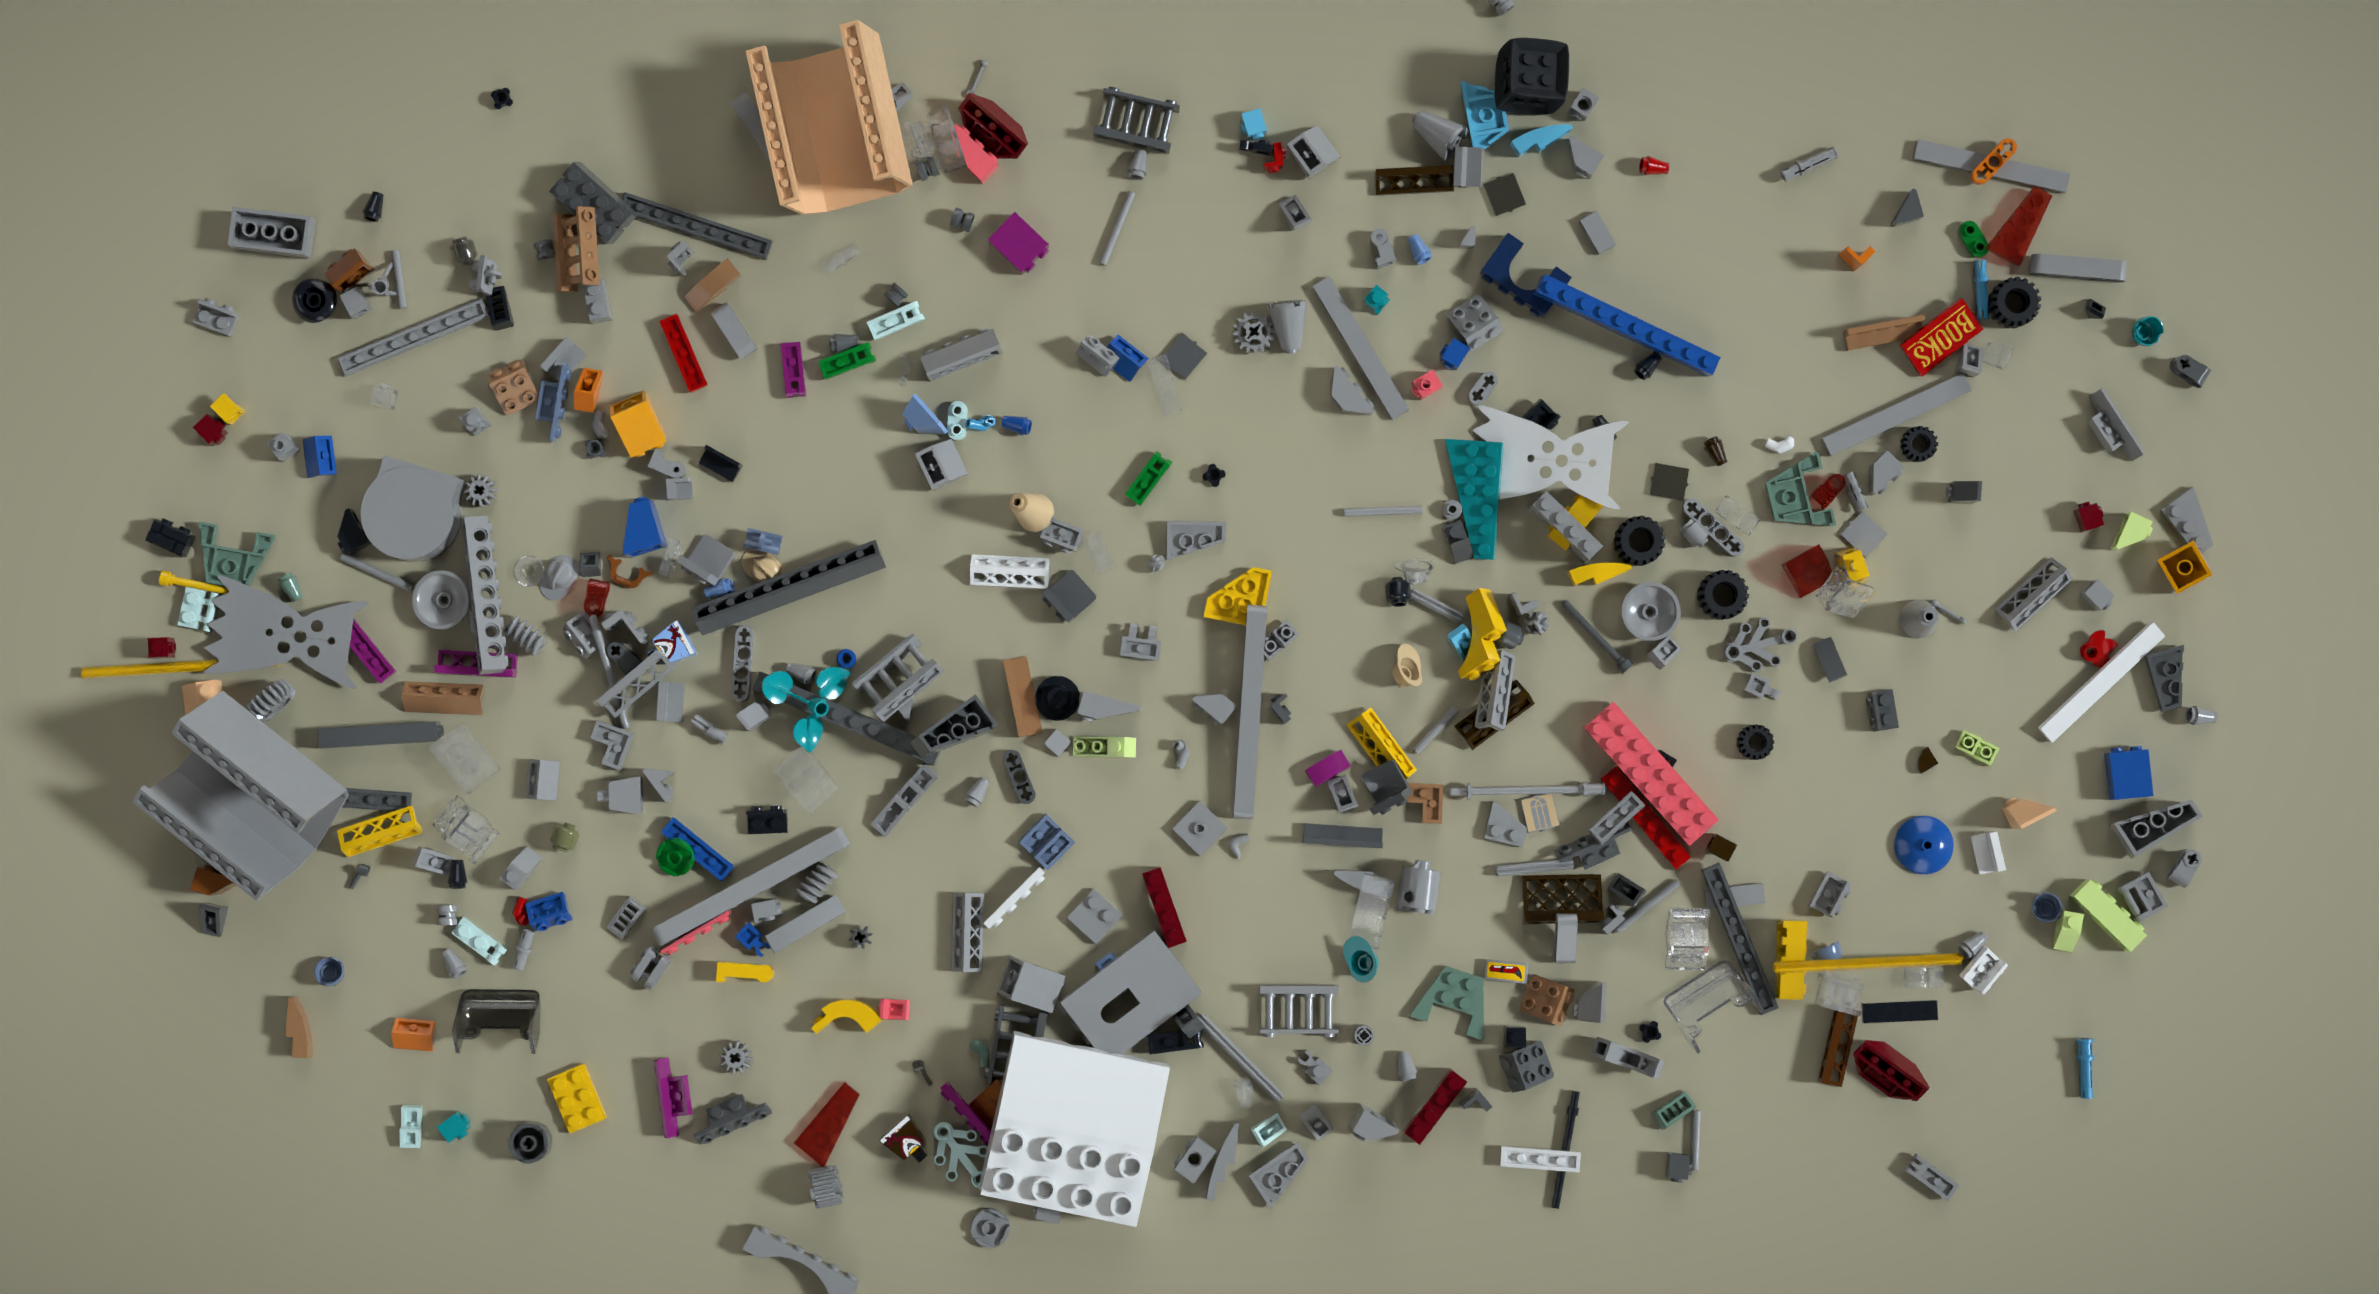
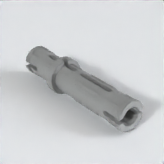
M1832 146L1803 161H1796L1794 165L1780 170V175L1785 182L1796 176H1803L1807 171L1838 158V153Z

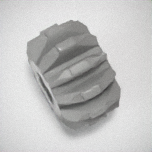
M478 474L477 480L472 476L470 477L472 483H465L469 489L464 490V493L470 494L466 497V500L472 501L473 506L479 503V507L483 508L485 503L491 505L490 498L496 500L497 497L492 495L493 492H498L497 488H492L496 482H489V476L486 475L483 478L481 474ZM479 487L485 489V490H482V491L484 492L482 495H481V494H477V492H479V490H478Z
M731 1041L728 1043L729 1048L725 1046L722 1048L726 1054L719 1055L720 1058H725L724 1061L720 1062V1065L722 1066L727 1063L726 1072L732 1068V1074H736L738 1068L740 1073H744L743 1066L747 1069L751 1067L746 1062L753 1061V1057H747L748 1054L752 1053V1050L745 1051L748 1044L745 1043L740 1047V1041H736L734 1046ZM739 1053L740 1057L738 1058H741V1060L734 1062L732 1054Z

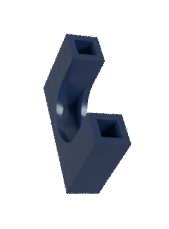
M1507 233L1480 271L1481 278L1489 284L1494 283L1497 285V289L1504 295L1509 294L1514 297L1513 301L1518 305L1527 306L1530 309L1529 312L1535 317L1539 318L1541 316L1543 318L1553 303L1534 295L1535 289L1524 290L1513 283L1509 273L1510 264L1524 243L1510 233ZM1557 266L1549 275L1565 284H1568L1572 278Z

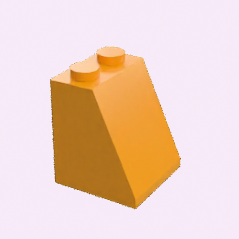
M646 391L610 406V417L631 458L634 456L641 457L647 453V450L652 448L659 449L667 442L666 435Z

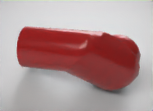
M520 896L517 897L512 914L519 925H527L529 919L524 909L527 899Z

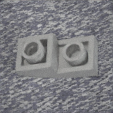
M1287 620L1265 638L1264 658L1267 662L1299 636L1298 632Z

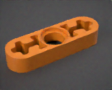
M2010 138L2002 140L1971 172V181L1976 185L1985 184L2016 152V142ZM2009 144L2011 146L2009 148L2010 151H2006L2003 155L1999 154L2004 149V145ZM1990 157L1998 159L1999 164L1997 167L1990 166ZM1986 168L1988 171L1983 175L1984 179L1978 180L1976 172L1980 173Z

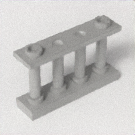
M913 633L904 638L899 645L852 683L861 694L866 691L873 699L876 706L872 710L883 722L944 672L933 658L928 662L918 650L922 643ZM910 653L922 666L914 674L902 661ZM895 666L898 667L907 679L899 687L887 674ZM880 678L891 690V693L884 699L872 687Z
M1259 985V993L1264 994L1266 1028H1259V1033L1264 1034V1037H1275V1034H1323V1037H1334V1034H1339L1338 1028H1332V998H1334V994H1339L1338 985ZM1275 994H1283V997H1285V1028H1273V998ZM1295 994H1303L1305 998V1028H1293V998ZM1315 994H1323L1325 998V1028H1313V998Z

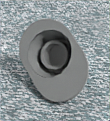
M564 555L554 558L549 563L540 580V590L546 598L560 600L569 593L579 574V567L572 557Z

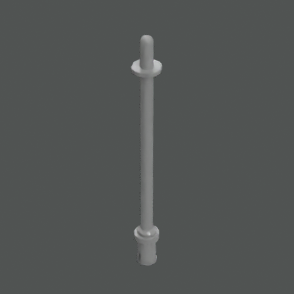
M1582 782L1579 786L1471 788L1470 783H1467L1466 788H1450L1448 793L1451 796L1467 795V800L1471 799V795L1579 793L1583 797H1587V795H1605V783Z

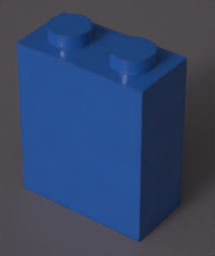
M2142 746L2130 747V751H2123L2122 748H2112L2110 753H2104L2109 800L2154 796L2149 749L2142 750Z

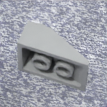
M1083 691L1077 714L1081 715L1080 719L1093 722V719L1099 720L1140 712L1141 706Z

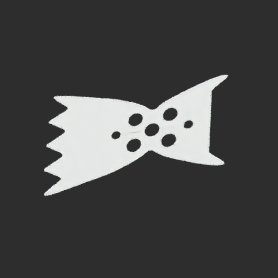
M1478 405V408L1490 421L1473 429V431L1487 442L1504 443L1500 499L1533 493L1547 488L1557 481H1562L1569 489L1598 504L1612 509H1620L1618 504L1608 495L1614 434L1629 423L1628 421L1601 425L1577 433L1563 441L1553 432L1532 421L1491 407ZM1551 441L1554 444V450L1551 453L1543 451L1542 445L1544 442ZM1575 443L1583 445L1584 451L1581 455L1573 454L1572 446ZM1529 455H1533L1535 457L1533 462H1529L1527 460V457ZM1565 455L1568 462L1566 466L1559 467L1556 464L1557 456ZM1591 459H1594L1596 461V465L1594 467H1591L1589 465V461ZM1548 466L1551 468L1552 474L1549 478L1541 477L1540 469L1542 467ZM1575 468L1581 471V478L1577 481H1573L1569 477L1570 471Z

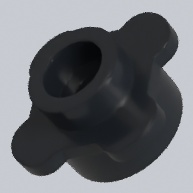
M508 88L499 89L491 93L496 109L513 104Z
M1210 464L1208 471L1203 474L1202 478L1204 481H1209L1213 487H1218L1220 480L1225 477L1226 473L1224 470L1217 468L1215 464Z
M1656 1021L1640 1025L1639 1030L1643 1034L1642 1040L1645 1043L1661 1038Z

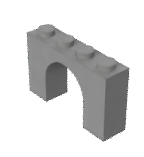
M1547 491L1528 508L1541 522L1546 521L1558 530L1572 546L1570 550L1583 563L1589 561L1603 547Z

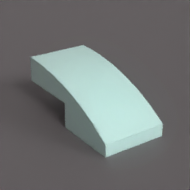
M402 1105L401 1127L399 1129L400 1148H420L423 1105Z

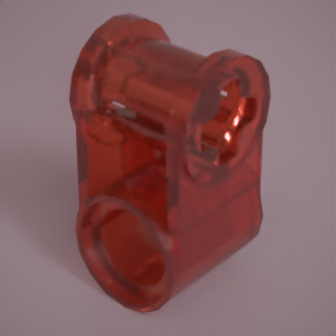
M1840 474L1829 476L1809 495V498H1813L1821 505V509L1824 510L1845 487V478ZM1832 478H1837L1840 481L1838 488L1832 487Z
M589 579L584 610L590 616L596 615L600 617L603 614L609 595L610 582ZM596 604L598 606V609H594V611H592L590 609V606H594Z

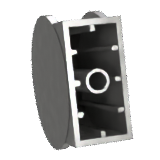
M383 456L377 478L368 487L361 504V523L367 538L378 550L400 560L421 562L439 556L451 546L460 530L462 519L460 503L466 488V481Z

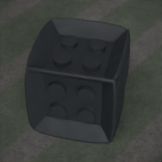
M1525 37L1510 39L1501 47L1498 52L1495 68L1494 97L1497 109L1511 113L1546 115L1555 113L1565 103L1569 84V48L1566 43Z

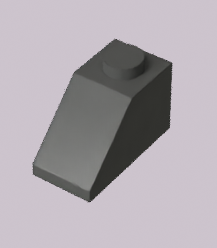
M1982 481L1951 482L1946 488V497L1949 498L1948 502L1974 504L1981 501Z

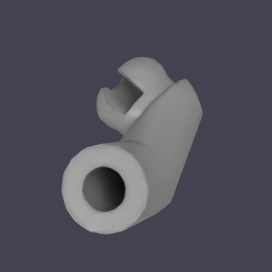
M596 410L592 428L599 438H608L610 430L605 428L603 424L606 412Z

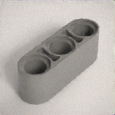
M727 302L711 312L712 317L740 359L757 350V347Z
M1556 914L1555 964L1576 962L1577 914Z

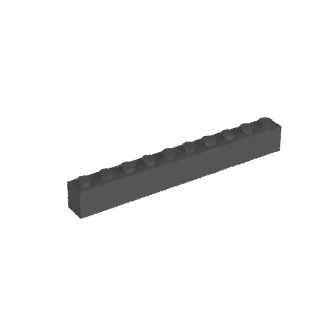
M876 540L692 607L691 610L695 624L703 636L884 569L886 565Z
M760 671L752 690L763 694L762 680L768 674ZM795 685L789 690L808 701L812 698L820 699L819 695ZM787 694L786 700L783 703L813 714L808 710L806 703ZM826 699L829 710L825 716L819 718L929 764L936 765L941 751L921 758L910 743L917 736Z

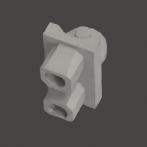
M481 255L479 261H475L472 264L473 272L478 275L477 279L470 280V288L485 295H492L493 285H495L496 279L502 278V273L497 271L495 261L488 259L485 255Z

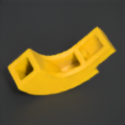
M842 999L823 1007L821 1010L826 1016L824 1017L821 1014L813 1021L815 1025L811 1029L817 1034L834 1019L849 1017L858 1022L867 1033L883 1019H880L879 1013L867 1003L854 999Z

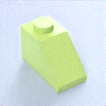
M2133 512L2126 513L2110 549L2117 550L2148 538L2153 529L2151 527L2153 521Z
M2062 910L2056 922L2052 949L2073 952L2081 934L2084 914Z

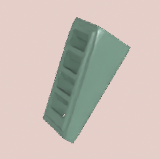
M1683 1091L1652 1112L1651 1116L1659 1128L1664 1130L1695 1109L1696 1106L1687 1092ZM1681 1098L1688 1108L1685 1109L1679 1101ZM1674 1103L1681 1111L1680 1113H1678L1675 1107L1673 1106ZM1667 1108H1669V1110H1670L1671 1113L1673 1114V1116H1674L1673 1118L1670 1116V1114H1669L1668 1111L1666 1110Z

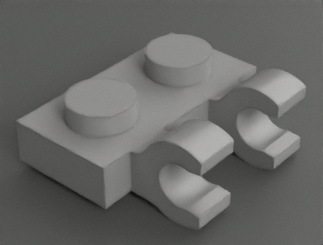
M1130 623L1128 637L1122 636L1120 656L1159 661L1161 641H1156L1157 627L1149 626L1148 639L1136 638L1138 624Z

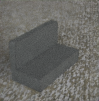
M1477 1088L1458 1103L1464 1110L1475 1100L1486 1112L1492 1108V1105Z

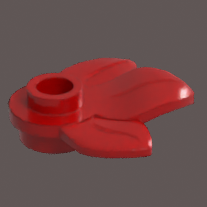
M2104 630L2095 631L2090 635L2088 642L2081 646L2080 656L2086 661H2091L2096 667L2102 668L2110 660L2108 655L2115 650L2118 643L2112 639L2105 638ZM2091 648V653L2087 654V649Z

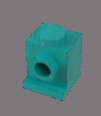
M1376 284L1365 297L1363 303L1378 315L1390 299L1388 298V293Z

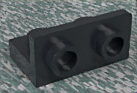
M782 805L770 806V810H763L762 806L751 807V811H746L748 834L788 833L787 809H782Z

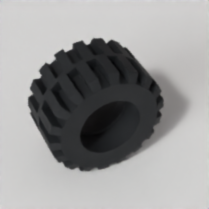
M2011 277L2002 281L1992 289L1993 291L1988 296L1990 297V300H1988V305H1990L1988 311L1993 314L1991 318L1998 320L1997 324H2003L2004 328L2012 327L2013 329L2029 323L2039 313L2037 311L2041 308V304H2039L2041 296L2037 295L2039 293L2038 288L2035 290L2033 288L2035 284L2033 282L2029 284L2026 278L2021 280L2020 277ZM2013 292L2022 298L2023 310L2021 313H2013L2006 307L2005 297L2007 293Z
M1634 516L1623 522L1618 530H1616L1614 538V548L1618 552L1619 558H1623L1625 563H1630L1633 566H1643L1655 561L1662 554V549L1665 547L1664 540L1666 538L1662 532L1664 531L1663 528L1658 526L1659 523L1657 521L1654 522L1652 518L1644 516ZM1634 530H1643L1648 534L1650 547L1645 552H1636L1631 548L1629 535Z
M1719 570L1707 575L1701 581L1700 587L1697 589V600L1700 602L1699 607L1704 610L1703 612L1706 615H1710V618L1718 620L1730 619L1744 610L1743 608L1747 606V599L1749 598L1747 590L1749 588L1748 585L1745 586L1744 582L1746 581L1743 578L1741 579L1738 573H1732L1730 570ZM1721 583L1728 585L1733 591L1732 603L1725 607L1716 604L1712 596L1714 587Z

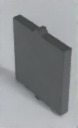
M1182 333L1161 360L1171 367V371H1176L1186 380L1206 356L1207 352L1199 347L1196 341H1192Z

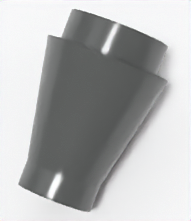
M834 334V336H829L832 352L836 351L838 353L854 346H859L857 334Z

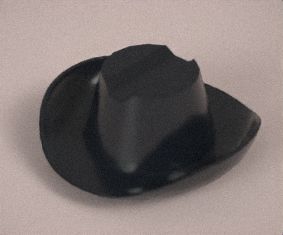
M306 279L300 282L294 289L292 303L295 312L302 320L308 323H318L327 319L334 311L337 304V294L335 289L324 280Z
M1052 676L1042 681L1035 693V702L1038 710L1044 717L1054 721H1061L1069 718L1076 712L1080 703V693L1075 683L1063 676Z

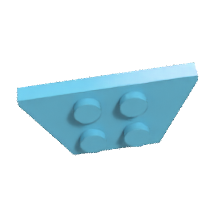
M1461 81L1460 86L1472 147H1482L1485 150L1509 132L1506 112L1496 108L1494 90Z

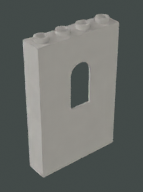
M1153 929L1062 998L1059 1008L1065 1016H1071L1074 1020L1071 1022L1078 1032L1081 1030L1084 1033L1085 1037L1083 1039L1089 1047L1093 1046L1096 1049L1112 1054H1123L1201 995L1202 992ZM1129 988L1140 1004L1116 1022H1105L1101 1017L1102 1008Z

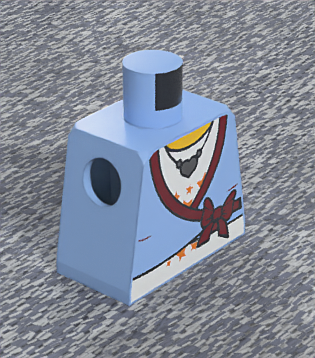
M678 620L652 639L656 648L647 652L649 657L654 651L660 649L671 663L698 654L681 622Z

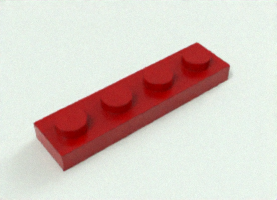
M674 314L660 320V325L689 392L693 393L709 386L679 315Z

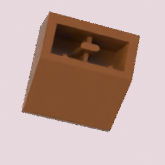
M205 864L203 867H197L190 890L208 896L220 895L237 885L212 865Z

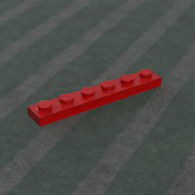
M1616 766L1600 778L1619 802L1632 791L1645 804V807L1632 818L1675 870L1691 858Z

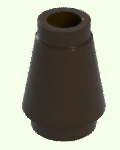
M1718 436L1703 442L1705 451L1717 466L1728 462L1722 440H1719Z

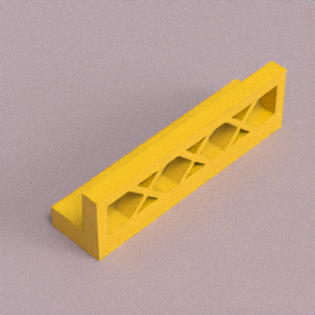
M1371 707L1347 724V727L1376 766L1383 764L1379 759V754L1385 756L1387 761L1394 760L1405 779L1417 771ZM1359 721L1363 726V732L1356 728L1354 725L1356 722ZM1368 739H1372L1374 741L1375 748L1370 747V745L1368 744Z
M412 805L337 830L341 851L348 858L423 833L421 825L416 820ZM410 813L411 821L405 823L399 821L403 814ZM385 820L393 821L387 829L380 827ZM365 827H374L371 834H362ZM355 833L351 841L345 842L343 834Z

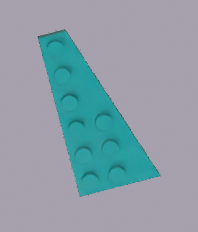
M1445 439L1473 556L1475 559L1495 560L1504 443Z

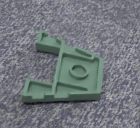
M1819 451L1765 483L1774 521L1836 526L1833 508L1812 512L1803 473L1822 469Z
M199 522L206 583L224 586L217 577L220 575L249 586L275 541L276 535L257 532L253 552L216 546L215 542L219 525Z
M1445 966L1417 1006L1412 1010L1410 1017L1427 1022L1433 1003H1437L1471 1014L1466 1035L1483 1040L1484 978Z

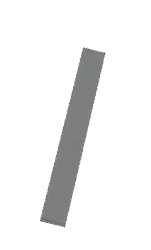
M1918 139L1913 160L1972 172L1987 155ZM1996 157L1989 158L1990 166L1997 167L1999 164ZM2007 160L1992 177L2065 194L2070 173ZM1985 168L1982 172L1976 173L1984 175L1988 170Z
M1330 276L1313 285L1314 291L1391 419L1393 420L1409 410L1408 406Z
M481 298L337 359L344 376L347 377L490 318L484 300Z
M1964 373L1828 435L1822 438V441L1829 456H1832L1972 390Z

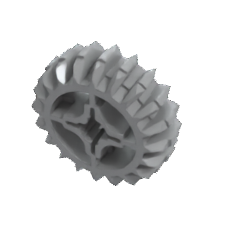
M277 680L256 695L245 709L264 723L284 709L293 700L296 691L286 680Z

